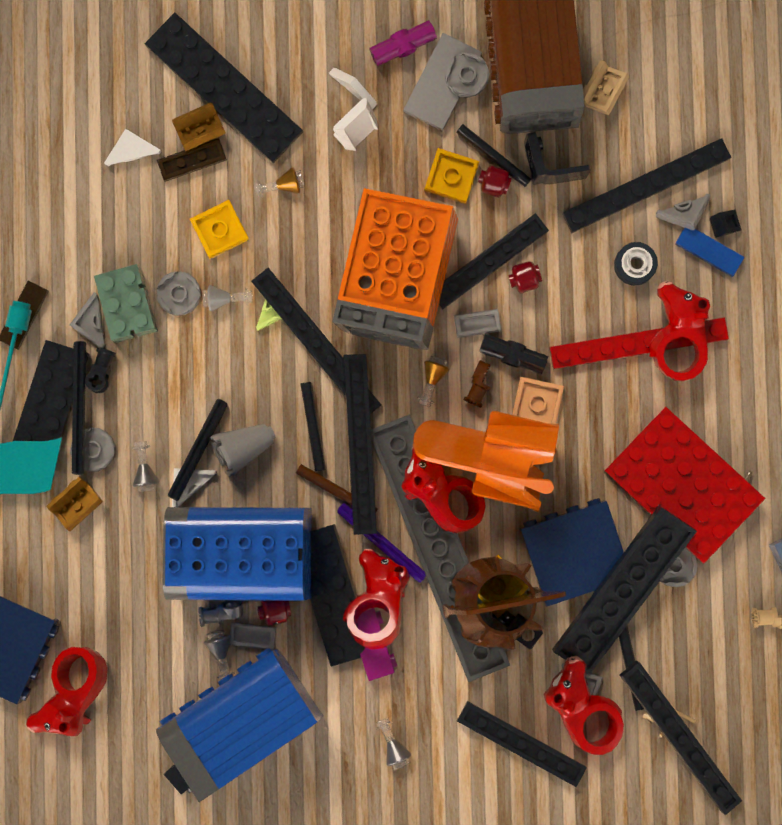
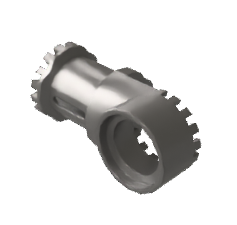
M225 600L214 608L204 609L199 607L200 626L205 627V624L211 623L222 625L226 619L234 620L235 617L238 619L244 613L242 601Z

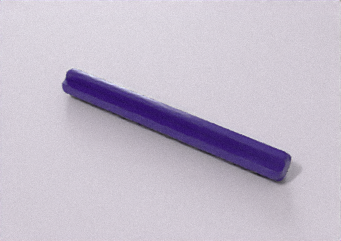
M343 503L338 508L337 513L353 526L352 509ZM378 531L377 534H363L395 563L405 566L409 575L416 581L422 582L425 579V572Z

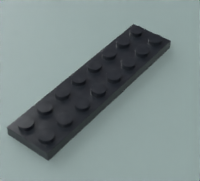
M175 12L144 43L150 51L207 103H213L215 110L273 164L303 133V130Z
M659 505L552 648L553 652L565 660L571 656H578L586 663V674L590 675L697 531Z

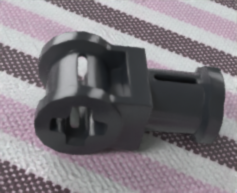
M97 347L96 351L98 353L95 364H92L90 373L85 378V384L88 389L100 394L109 387V368L112 358L115 357L116 353ZM99 378L102 381L101 385L97 384L95 386L92 384L93 380L96 381Z

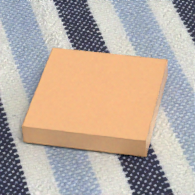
M520 377L512 415L543 423L556 424L564 386Z

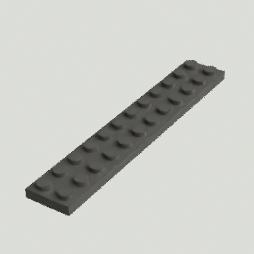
M409 414L372 429L371 440L468 682L506 668L510 666L504 648H487L467 641L462 637V626L457 615L452 614L449 618L444 616L443 604L448 606L454 605L455 608L456 592L453 589L452 580L464 566L469 564L458 534L442 529L433 519L421 499L407 500L404 496L406 493L401 485L405 479V470L412 458L413 437L416 432ZM478 598L477 604L483 603V602ZM479 613L483 621L489 627L496 630L490 613Z

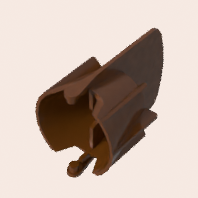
M498 556L481 558L470 562L455 575L452 580V586L456 592L455 608L454 605L448 606L443 604V613L445 618H449L452 614L457 615L462 626V637L477 646L487 648L500 647L512 650L515 649L514 641L527 629L542 631L543 627L532 620L536 611V603L565 597L566 591H543L538 587H532L526 576L532 566L529 563L513 564L505 559L498 558ZM509 574L523 580L530 589L527 591V595L477 604L482 586L489 579L498 575ZM532 604L529 619L524 625L513 631L502 632L489 627L479 614Z

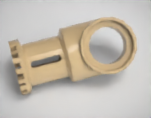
M771 607L769 610L752 608L751 617L754 619L751 620L753 628H758L760 625H772V627L782 629V615H778L776 607Z

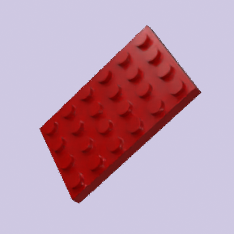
M667 407L645 427L604 471L650 515L661 505L692 526L697 532L685 548L703 564L766 499Z

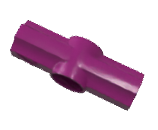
M428 20L409 30L402 29L390 36V39L370 47L369 50L378 67L397 57L409 56L418 47L437 39V35L432 23Z

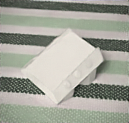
M363 98L334 125L333 131L335 133L333 135L346 150L356 151L355 147L374 129L378 130L377 118L366 98Z

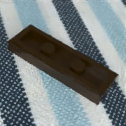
M218 138L201 144L196 148L158 159L157 163L164 182L227 161Z
M27 281L17 300L31 304L30 310H32L28 330L22 331V335L17 334L14 346L17 350L20 349L49 292L47 289L30 281ZM4 325L0 333V341L10 346L13 333L8 332L9 327Z

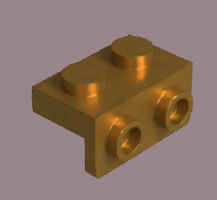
M208 103L172 119V123L185 151L226 134L213 103Z
M78 477L70 482L68 487L59 495L55 496L46 507L55 514L68 531H71L95 510L103 500L89 483Z

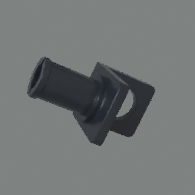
M507 610L499 618L494 614L492 615V617L507 627L506 631L518 629L527 621L519 613L515 617ZM533 630L535 635L531 641H525L522 635L516 640L531 650L543 635V631Z

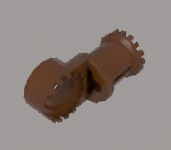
M479 360L472 376V387L468 395L463 398L464 401L470 404L473 403L474 406L479 408L482 407L481 402L486 391L490 390V387L483 383V379H485L486 373H488L487 370L491 366L490 364Z

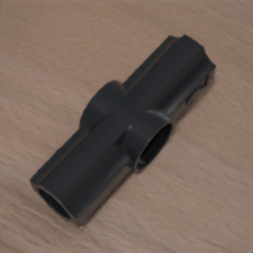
M485 334L479 350L482 354L500 359L504 364L516 368L522 367L541 375L549 357L537 351L527 349L525 345L518 342L505 341L489 334Z

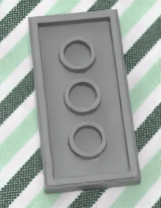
M442 33L403 112L443 131L460 96L450 90L446 83V67L453 57L461 53H475L481 57L482 52Z

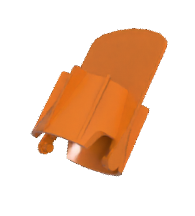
M497 411L490 413L486 432L437 420H429L422 423L414 433L413 447L420 459L475 472L476 475L472 488L474 495L528 507L539 512L542 503L539 500L540 492L543 494L551 493L554 489V484L549 479H543L544 473L534 465L553 461L554 455L557 452L556 443L559 424L543 423Z

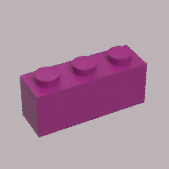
M375 608L364 611L357 621L358 629L368 634L381 631L380 624L384 623L380 610L375 611ZM387 646L374 650L365 648L360 654L369 681L395 673L394 667H397L394 653L389 655Z

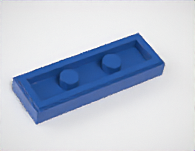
M684 227L675 245L731 277L735 275L744 259V256L697 229L691 230Z

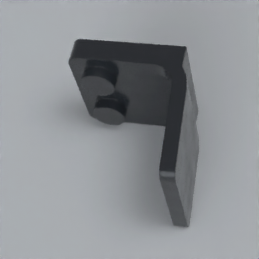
M536 132L526 134L524 146L533 185L540 183L557 184L587 178L591 171L589 165L557 170L547 169L543 164L541 150H543L541 136L537 137Z

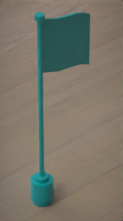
M14 300L12 306L9 305L5 326L9 327L8 332L13 334L0 388V410L17 334L22 335V331L28 330L32 312L30 310L31 304ZM63 437L49 441H12L1 443L0 494H36L51 490Z

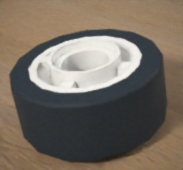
M631 242L625 245L617 253L614 260V270L618 278L631 286L642 285L648 282L656 273L658 267V260L654 250L649 245L641 242ZM638 259L641 263V268H633L630 261Z

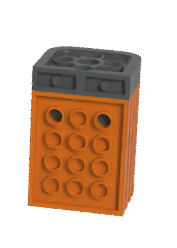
M364 188L332 322L343 332L355 336L414 349L428 350L459 220L457 214H455L454 207Z

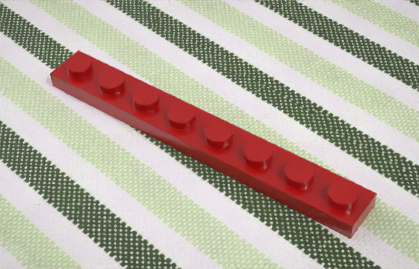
M725 317L705 321L707 343L729 339ZM663 328L549 347L553 369L648 354L650 353L653 339ZM678 337L670 341L664 351L693 345L688 339Z

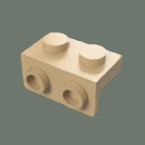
M600 60L598 66L593 69L592 77L588 84L583 88L584 104L590 109L609 115L629 76L625 72L608 67L605 61Z

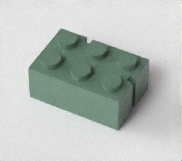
M138 264L94 276L111 341L118 343L134 338L132 330L139 337L158 332L148 292L144 289L146 285L142 270Z

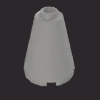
M265 424L222 432L210 437L211 440L215 441L212 443V446L221 466L226 464L229 469L225 471L229 477L236 474L273 445V439L276 438L271 426L267 427Z

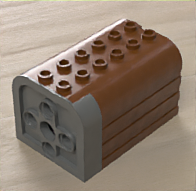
M484 0L485 15H489V17H486L487 37H491V39H488L489 59L493 58L494 60L490 61L491 81H496V83H493L492 89L493 102H498V105H495L494 111L495 124H500V131L506 134L579 128L585 105L574 0Z

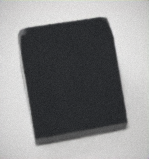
M736 210L719 212L709 218L716 238L742 230Z

